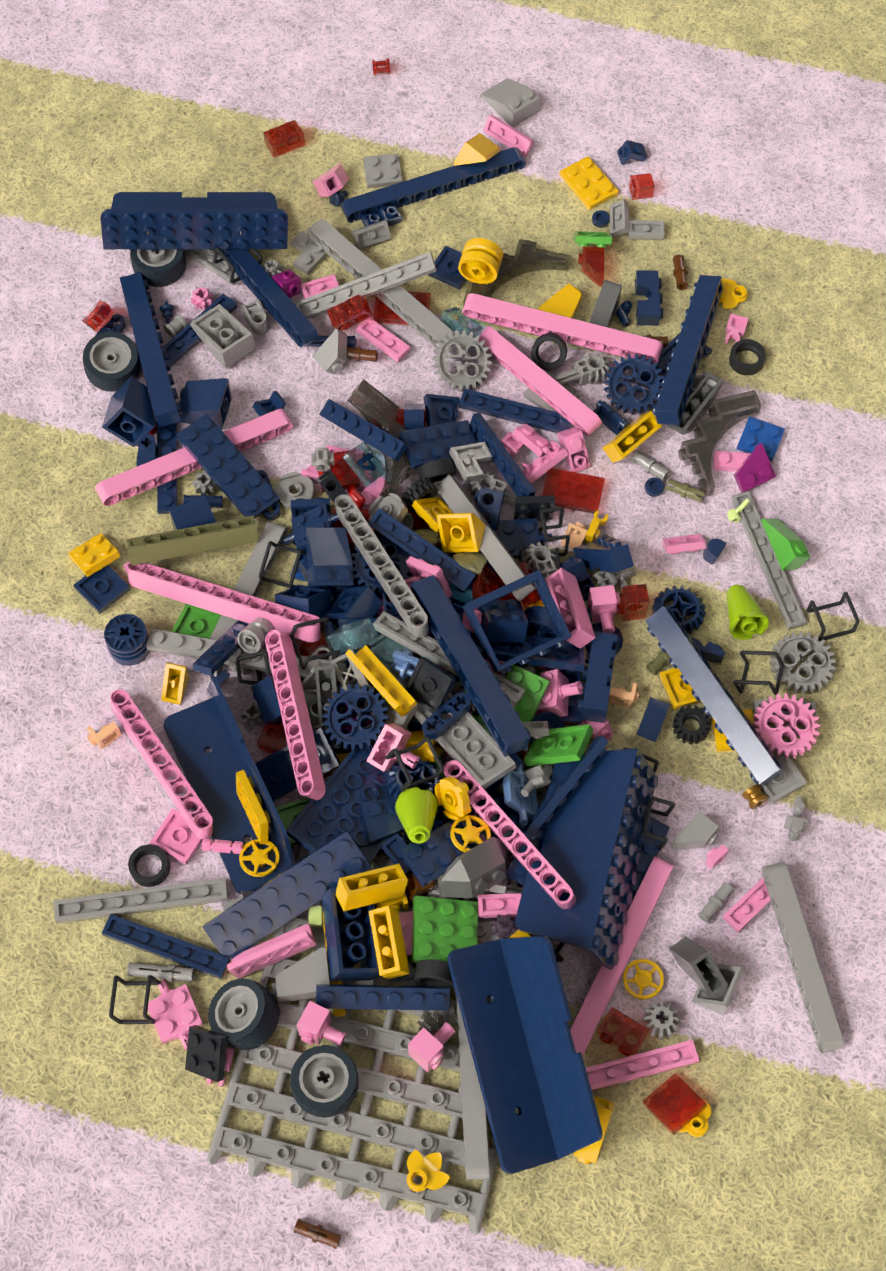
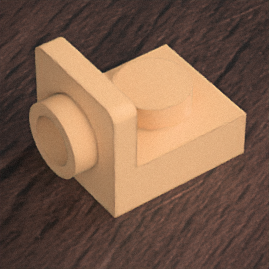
M575 522L574 525L569 523L565 535L570 536L569 549L573 550V548L583 544L587 533L585 525ZM562 539L560 545L565 546L566 539Z
M633 683L631 692H627L623 688H611L608 703L631 708L633 702L637 703L640 692L636 690L637 683Z
M114 721L104 725L98 733L91 726L87 727L89 733L87 736L88 740L93 746L97 744L100 749H103L121 736L120 730Z

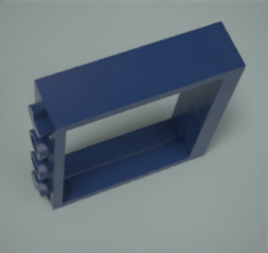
M540 570L468 602L463 606L495 674L501 671L503 675L513 670L512 666L517 663L522 666L532 661L530 657L536 654L538 657L549 653V648L556 646L558 649L568 644L566 640L572 637ZM530 584H534L559 636L499 664L474 611Z

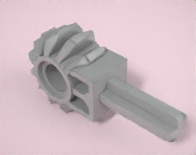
M591 352L575 362L573 370L554 376L553 379L560 385L578 380L580 385L590 383L591 381L597 384L599 380L602 382L605 380V374L610 371L609 361H606V356L601 357L599 353L594 355Z
M487 471L482 479L473 480L469 483L470 494L474 495V499L476 491L480 490L482 486H487L505 491L503 501L512 505L515 504L516 494L506 490L507 483L496 479V473L490 475V472ZM485 494L484 500L488 498V502H494L492 494Z
M538 542L536 546L531 544L529 549L525 550L526 570L532 569L531 573L540 570L548 587L546 578L557 570L555 567L557 555L553 554L554 548L548 549V543L542 546Z

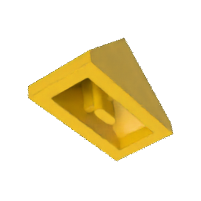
M170 662L166 663L161 701L181 705L190 679L187 666Z

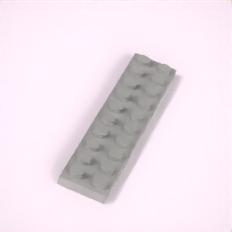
M382 634L368 643L371 647V652L405 689L411 677L408 676L406 680L400 679V673L391 670L393 652L395 650L400 652L404 649L411 650ZM449 693L445 703L453 697L451 693ZM420 705L414 713V716L421 724L432 715V713ZM469 712L436 739L455 761L460 762L483 789L516 768V763L509 756L504 757L495 740ZM444 713L441 717L447 720L452 718L453 715L451 713Z

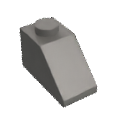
M338 329L334 330L312 356L326 372L331 374L339 372L347 361V334Z
M699 811L673 840L671 848L674 850L704 848L708 843L712 845L719 836L717 834L719 826Z

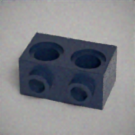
M482 486L475 494L476 508L480 513L485 512L490 516V520L487 523L493 531H496L505 491ZM485 494L493 495L494 502L492 504L485 502Z

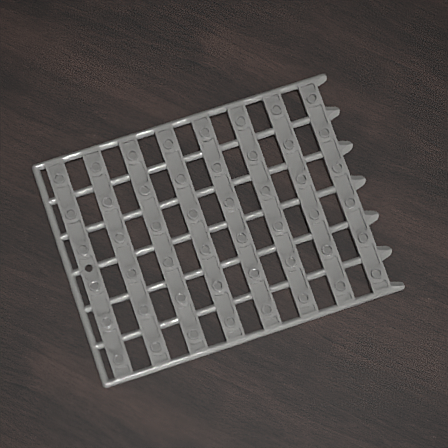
M301 846L296 863L311 853ZM387 855L382 858L375 856L373 860L381 867L390 858ZM508 877L510 882L506 886L505 894L521 893L522 895L523 888L517 887L518 882ZM484 891V892L480 893L479 895H485V894H500V893ZM478 895L473 898H461L463 901H470V899L478 901ZM320 900L316 904L322 905V900ZM408 905V910L404 911L403 907L400 908L399 913L413 911V905ZM294 917L276 929L273 938L308 924L309 921ZM501 917L499 925L478 920L477 943L509 938L519 929L507 927L510 917ZM323 921L322 927H312L317 943L314 952L322 947H326ZM407 957L408 963H413V964H416V963H417V962H411V957ZM284 959L265 967L259 984L267 989L270 979L276 981V974L297 961ZM373 980L342 981L343 985H373ZM309 999L299 1000L298 1006L278 1002L280 1016L277 1026L291 1029L286 1049L264 1043L258 1048L239 1050L207 1156V1163L209 1165L216 1164L223 1152L248 1158V1171L253 1177L259 1176L266 1164H271L292 1170V1183L296 1188H302L310 1175L336 1181V1195L340 1200L347 1199L353 1188L359 1187L380 1193V1205L386 1212L392 1210L397 1200L401 1198L424 1204L425 1219L429 1223L436 1222L443 1210L469 1216L471 1233L479 1234L498 1157L494 1138L492 1139L491 1148H488L489 1179H483L480 1193L450 1185H445L438 1190L426 1188L422 1192H414L407 1185L408 1174L400 1173L405 1152L412 1153L414 1150L419 1151L424 1157L431 1153H441L442 1165L440 1171L446 1174L449 1163L465 1167L464 1141L455 1139L460 1119H463L461 1080L458 1092H453L423 1084L426 1071L420 1065H418L414 1081L380 1073L385 1053L414 1060L408 1055V1043L415 1036L391 1030L396 1011L430 1019L427 1031L434 1036L438 1022H446L450 1025L458 1026L456 1001H449V1011L387 1010L383 1028L350 1020L351 1009H346V1014L342 1017L330 1015L332 1021L330 1026L346 1033L343 1043L374 1050L376 1054L371 1070L356 1067L359 1079L357 1092L365 1094L360 1114L344 1110L336 1116L327 1118L307 1113L297 1104L294 1097L282 1095L287 1074L291 1075L294 1063L302 1054L294 1051L299 1035L297 1023ZM335 1043L332 1044V1046H335V1047H337V1048H341V1046H338V1045L335 1044ZM444 1043L443 1062L439 1067L460 1072L459 1047ZM244 1064L279 1072L273 1092L240 1084L239 1080ZM327 1079L322 1080L324 1084L328 1083ZM373 1096L408 1105L403 1125L368 1117ZM231 1107L266 1115L261 1135L258 1136L227 1128L226 1124ZM416 1108L451 1116L447 1137L412 1128ZM486 1111V1125L490 1126ZM277 1118L308 1126L309 1130L304 1147L269 1139L274 1119ZM318 1129L353 1138L348 1158L312 1150ZM361 1141L397 1149L392 1169L388 1170L356 1161ZM414 1178L415 1184H421L423 1181L422 1178Z

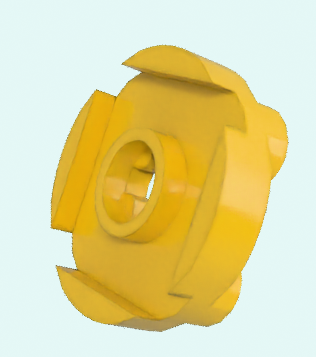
M448 776L436 784V800L439 806L443 805L445 809L443 813L447 817L457 820L471 812L468 796L469 788L466 783H460L456 778Z

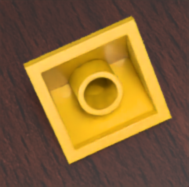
M478 133L465 142L454 164L456 166L487 161L500 152V147L483 134Z
M474 513L436 514L443 552L480 551L485 524Z

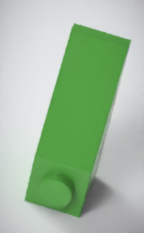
M763 518L761 520L782 570H796L810 558L804 541L779 519Z

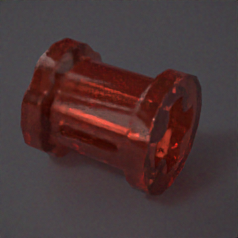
M389 58L382 61L372 60L373 76L377 73L390 74Z

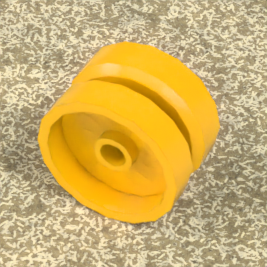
M484 238L470 239L465 243L458 270L464 278L477 284L492 283L497 278L503 258V251L491 240Z

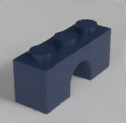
M636 270L635 295L648 298L647 300L637 301V326H659L660 319H663V308H660L663 294L659 293V289L662 287V278L658 277V271Z

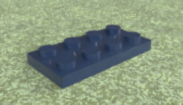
M468 420L405 430L399 434L401 441L408 445L405 451L412 469L434 460L452 459L449 454L451 447L477 443Z
M319 728L313 732L322 774L324 775L337 768L341 763L324 728ZM288 746L254 763L272 801L297 789Z

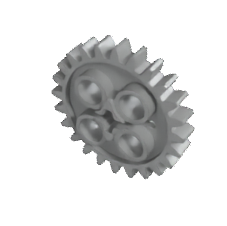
M456 330L454 331V336L449 332L447 334L448 339L443 336L441 338L443 343H436L439 349L433 350L437 355L431 358L436 361L432 367L438 369L434 375L440 374L441 376L438 381L444 379V386L451 384V390L456 386L458 391H461L463 387L469 389V385L474 389L476 388V383L482 384L480 378H487L484 372L491 371L487 367V365L492 364L491 361L487 360V358L492 356V354H486L489 347H483L485 340L479 342V335L473 338L472 331L466 335V330H462L460 335L459 331ZM450 346L456 347V355L450 353ZM469 347L475 350L474 357L468 354ZM462 357V360H477L478 363L465 362L462 364L460 361H446V358L459 359ZM450 364L455 366V374H451L448 371ZM468 366H471L474 370L472 376L467 374L466 369Z
M800 631L798 636L792 632L790 638L784 635L783 640L779 639L777 645L773 646L772 651L777 652L784 663L780 685L788 684L787 690L794 687L795 693L799 689H802L803 694L806 693L807 689L814 693L815 687L820 691L822 685L827 686L828 680L832 679V673L836 669L834 667L836 660L832 659L834 652H828L831 647L830 645L823 646L825 640L817 641L818 635L811 638L810 632H808L807 636H804L802 631ZM798 648H803L805 652L798 650ZM810 652H815L808 657L807 662H803ZM770 655L772 659L769 665L773 666L771 673H776L774 678L776 680L780 664L775 656ZM785 660L790 661L792 664L785 663ZM813 661H818L821 665H817ZM799 662H800V663L803 662V663L798 667V669H797V671H796L795 673H793V674L790 673V672H792L794 669L797 668ZM800 673L806 674L807 677H802Z

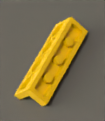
M366 645L356 654L350 649L345 653L401 717H404L418 704Z

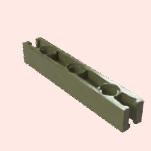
M254 516L126 539L132 566L259 542Z

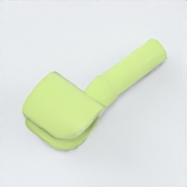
M746 498L739 507L728 511L727 516L730 522L734 520L737 523L741 520L739 513L750 502L749 499Z

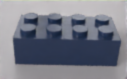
M330 888L322 896L330 980H373L379 975L369 911L374 910L373 904L343 911L335 895L337 888Z

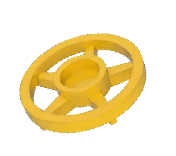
M466 815L453 823L450 836L453 844L460 851L467 852L470 850L466 848L468 843H483L479 837L480 832L485 830L486 840L491 838L489 826L482 819ZM466 820L467 826L464 829L455 828L458 823ZM470 820L479 823L482 827L476 828L472 826ZM454 833L461 834L462 839L465 841L463 846L458 843Z
M251 840L240 851L239 861L242 869L253 877H264L271 874L279 864L278 849L270 841L263 843L268 845V848L264 850L258 849L256 844H260L259 840ZM252 846L254 850L252 854L243 856L247 848ZM272 849L276 854L275 863L269 860L267 855ZM243 861H251L255 866L254 872L250 871ZM266 864L272 866L265 872L257 873L259 867H263Z
M634 960L624 970L623 985L626 991L637 999H651L663 987L664 976L662 970L651 960ZM645 963L654 968L648 972L647 970H641L638 964ZM635 966L637 971L635 978L626 979L629 969ZM656 970L660 976L659 986L652 982V974ZM627 983H635L639 987V994L633 992ZM649 986L656 989L652 994L642 995L643 989Z

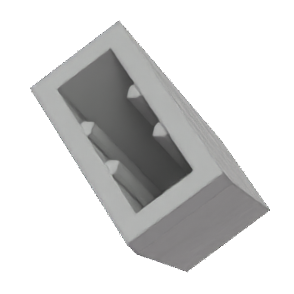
M326 947L316 950L275 975L276 982L272 983L273 996H277L279 1003L316 998V984H330Z

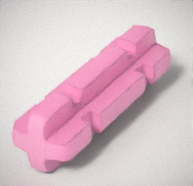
M203 839L202 850L207 852L213 850V852L231 853L232 851L233 854H240L244 846L243 842L235 841V843L216 839L215 841H212V839Z

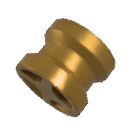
M760 784L748 788L742 794L743 798L748 800L750 809L763 805L769 799L766 794L762 793Z

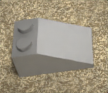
M508 78L480 94L512 127L539 112L540 97L530 87Z
M220 304L190 322V326L215 359L225 368H228L256 349L252 333Z

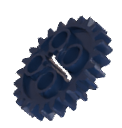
M637 353L634 358H631V355L628 354L627 360L621 357V363L614 361L616 367H609L611 374H605L609 380L604 381V384L608 386L604 388V391L609 393L606 397L607 399H612L611 405L617 404V410L623 407V413H626L629 409L631 415L634 414L635 410L641 414V409L644 408L648 412L647 406L654 407L653 401L658 402V392L663 387L661 382L664 376H659L663 373L662 369H657L658 363L652 365V358L646 361L645 355L639 359ZM628 369L634 370L631 376H625V371ZM650 375L651 379L649 381H642L643 376ZM637 381L638 385L632 387L630 383L634 384ZM620 387H627L626 392L623 394H619L618 390ZM643 387H650V390H646ZM639 392L645 393L642 399H636V394Z
M381 535V538H378L386 552L392 551L395 553L389 557L403 579L410 578L409 576H412L406 561L410 556H413ZM354 547L355 553L351 554L353 574H355L353 580H359L358 587L365 585L369 586L374 593L379 591L382 597L385 590L377 578L370 577L373 574L371 568L359 549Z
M356 683L353 689L352 685L348 684V690L340 687V694L333 692L334 700L327 699L331 705L324 706L328 713L323 714L322 717L328 721L322 724L325 727H329L325 733L331 735V741L337 740V746L343 745L345 750H348L351 746L354 752H356L359 746L364 751L365 744L372 748V741L375 740L377 742V736L381 734L382 728L385 726L384 722L390 720V717L385 715L390 709L383 707L387 704V701L385 699L380 700L382 698L380 692L375 695V688L369 690V686L365 684L361 689V685ZM368 700V706L365 709H360V704ZM344 705H348V711L345 714H340V709ZM358 713L360 716L357 717V721H354L352 718H355V714ZM340 719H347L339 723ZM372 720V727L364 729L365 722ZM352 725V731L349 734H344L345 727Z

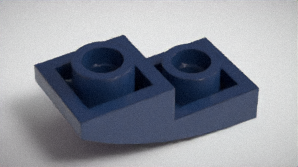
M396 205L380 207L379 212L362 214L361 217L364 227L383 220L387 221L388 227L402 221L401 214Z
M690 637L707 661L721 663L726 652L723 651L722 647L710 641L706 646H703L698 639Z
M650 697L636 735L656 742L670 704Z

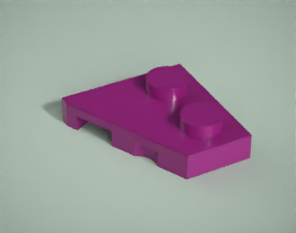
M762 443L755 446L751 455L745 459L741 468L733 475L741 493L776 477Z

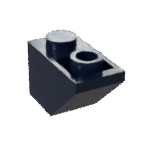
M570 556L560 563V568L576 577L583 601L585 602L588 600L590 588L595 586L583 560Z

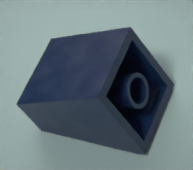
M131 376L111 397L102 428L135 447L139 439L147 435L155 427V421L147 386Z
M229 379L186 381L185 388H182L180 392L182 413L179 416L181 422L192 424L205 414H208L222 430L232 401Z

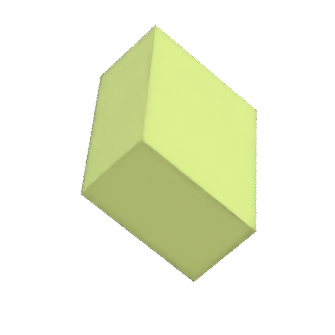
M311 906L309 908V924L312 927H322V906Z

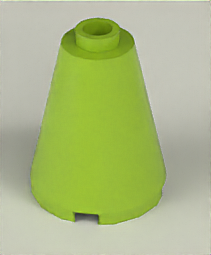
M738 584L731 586L726 594L729 631L733 638L749 640L753 639L752 635L759 633L761 635L768 628V617L745 586Z
M419 787L406 789L398 796L395 804L396 814L409 839L417 844L424 843L430 837L437 814L438 803L436 796L430 790H420Z

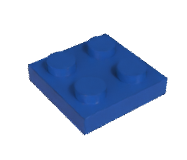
M749 416L737 445V450L752 453L755 446L762 443L769 461L773 462L785 428Z

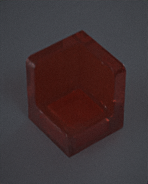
M652 174L630 175L629 190L632 200L653 198L655 186Z

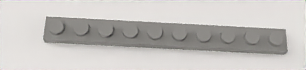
M152 629L146 647L147 650L198 659L217 640ZM240 647L224 664L236 666L235 661L237 657L252 653H247ZM261 648L258 652H261V651H266V652H267V649H262V648ZM264 655L241 660L240 667L266 671ZM295 655L300 678L305 679L313 667L332 665L331 661L316 659L309 661L306 669L303 670L297 655ZM302 656L303 662H304L305 659L308 658V657ZM339 663V669L346 672L347 665ZM337 676L338 685H341L339 678Z

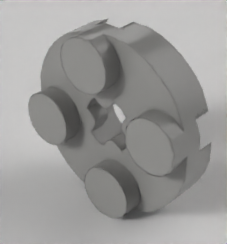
M291 472L280 478V481L275 486V493L280 497L279 503L285 509H291V500L298 498L312 499L314 486L309 477L302 476L298 472ZM292 488L300 490L296 494L290 493L292 492Z
M390 493L389 496H381L372 503L369 509V521L380 508L384 512L389 511L388 514L401 522L404 516L407 515L408 509L398 495Z

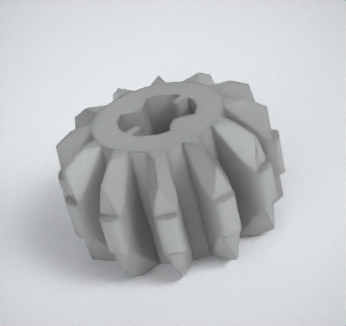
M660 1001L658 1006L653 1002L650 1005L651 1009H645L644 1013L647 1016L642 1018V1022L648 1023L644 1027L645 1031L652 1029L651 1037L659 1033L658 1037L661 1040L664 1037V1033L670 1038L672 1031L677 1032L678 1027L676 1024L680 1023V1018L675 1017L678 1013L677 1010H670L671 1003L664 1007L663 1001ZM659 1016H662L664 1024H661L660 1020H658Z

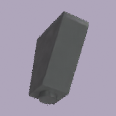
M604 280L589 323L610 328L619 308L622 285Z
M687 936L669 948L678 965L710 998L728 986L708 950Z

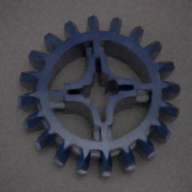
M674 585L672 590L667 587L664 592L660 591L658 597L654 599L652 611L654 612L652 615L666 603L673 600V604L668 605L667 608L672 611L685 631L691 635L694 630H699L700 625L703 624L706 616V611H704L706 606L702 604V597L697 598V592L691 593V587L684 590L683 585L680 586V589H677ZM695 614L690 620L684 621L685 617Z
M421 757L419 762L416 761L418 764L414 769L404 763L412 783L432 776L438 771L436 770V764L429 765V760L424 762L421 760ZM398 761L395 763V766L390 768L387 775V789L389 790V796H394V802H397L398 796L403 792L400 788L407 782ZM440 774L435 779L415 787H419L420 790H430L435 795V786L443 777Z

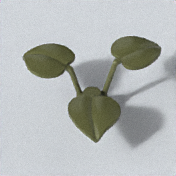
M430 529L413 531L433 546L438 543L443 552L438 532ZM462 552L451 557L460 566L478 575L481 574L487 563V558L480 552Z

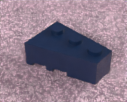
M608 535L598 536L595 541L573 548L575 557L583 560L585 567L589 568L590 571L600 568L601 572L616 573L634 567L628 543Z

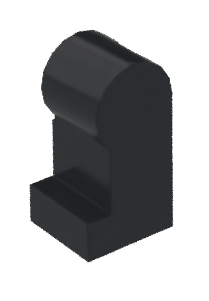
M331 469L316 478L334 504L335 499L339 495H348Z

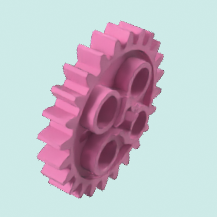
M785 693L783 698L776 694L775 700L770 696L767 700L768 703L762 701L761 707L757 708V714H754L753 717L755 720L752 724L753 727L757 728L756 731L770 748L771 752L776 751L777 758L781 753L784 754L785 759L788 758L789 754L796 758L797 752L803 756L805 750L810 751L811 745H815L817 741L815 738H818L820 734L817 732L820 725L815 724L819 717H813L816 710L808 709L810 703L803 705L804 698L796 701V695L789 699L787 693ZM781 710L789 711L790 715H784ZM767 723L775 724L776 728H770ZM796 724H802L805 729H799ZM782 737H788L791 742H784Z

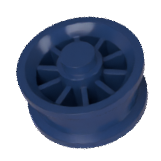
M531 606L525 609L524 613L528 620L526 634L550 638L559 636L544 606Z

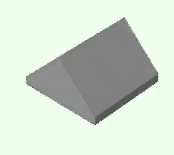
M716 964L728 986L712 998L698 986L692 1002L720 1015H724L743 968Z

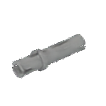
M129 962L127 967L128 976L148 977V975H152L155 978L168 979V982H173L174 980L193 982L194 968H181L173 964L160 966Z

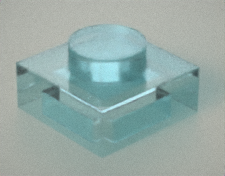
M385 638L374 651V655L392 666L393 652L395 650L402 652L403 646Z

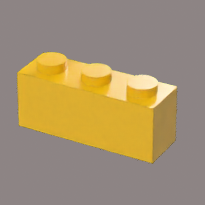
M649 411L640 415L604 445L602 449L612 463L624 459L662 425L657 424L653 412Z
M395 864L339 878L335 895L343 911L403 897L408 879L400 864Z
M385 906L369 911L380 976L393 979L410 974L399 910L391 906Z

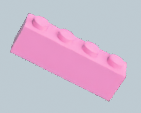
M560 568L546 578L547 584L572 636L566 641L578 648H582L596 637L576 577Z

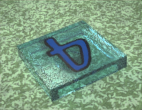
M362 442L343 456L366 487L388 472L365 442Z

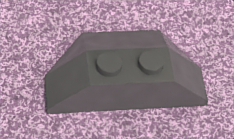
M709 372L696 375L680 425L667 426L682 435L690 433L711 407L724 381Z
M335 665L313 667L311 672L302 681L313 732L319 728H324L325 731L329 728L323 726L322 723L328 720L323 718L322 715L328 713L324 706L331 705L327 699H335L333 692L339 694ZM330 740L334 749L341 748V746L336 745L337 740L334 742Z
M491 837L458 856L447 868L444 875L441 874L437 879L440 896L473 898L507 878L510 850L499 838Z

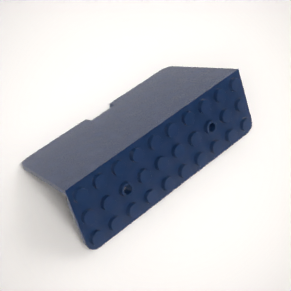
M118 192L113 196L111 209L102 211L100 216L103 250L215 249L216 247L219 249H287L288 244L287 212L283 209H278L275 195L270 192H207V197H182V192Z
M211 675L213 698L169 715L164 721V730L186 780L212 816L213 833L211 836L213 841L215 839L232 841V843L240 841L245 845L248 843L244 841L245 837H251V840L258 839L236 793V772L244 770L246 776L252 778L254 783L253 790L255 794L258 793L262 800L261 807L263 811H267L271 822L268 824L271 832L268 833V841L273 843L279 852V864L274 872L264 877L250 876L240 865V854H233L232 851L231 853H219L236 892L241 894L242 891L257 890L293 866L295 861L285 827L257 766L253 762L215 675ZM206 749L212 750L208 754L204 752ZM256 844L258 849L264 850L269 847L265 844ZM253 847L247 848L243 856L251 855L254 851ZM272 849L267 855L268 859L275 863L276 854ZM243 861L244 865L254 872L255 866L252 862ZM266 864L263 867H259L257 873L265 872L272 866Z
M638 748L605 751L601 757H596L592 762L594 764L592 769L580 777V784L574 790H570L567 793V799L560 807L557 806L552 812L554 815L551 820L546 824L543 823L540 827L546 828L540 853L571 887L576 896L575 905L570 909L560 908L527 871L515 919V925L521 932L536 936H547L551 940L588 949L605 968L610 970L618 964L619 945L623 942V927L628 920V905L632 902L631 892L637 880V865L641 862L640 852L646 839L642 834V827L649 798L654 797V790L658 786V776L655 775V772ZM577 761L554 764L551 776L552 782L549 784L546 799ZM536 861V862H534V863L532 864V868H533V869L539 868V867L541 866L542 862H541V861ZM549 877L545 884L552 885L556 878ZM563 893V894L560 896L559 900H560V901H566V900H568L569 897H570V894H569V893Z
M547 936L501 938L452 950L447 958L502 1170L507 1174H515L559 1160L600 1141L603 1131L582 1053H576L568 1025V1021L572 1020L550 939ZM516 1108L519 1110L518 1115L515 1112Z

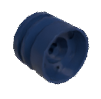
M121 614L112 618L105 626V642L115 662L121 665L132 666L145 660L150 652L146 647L149 636L141 618L133 614Z

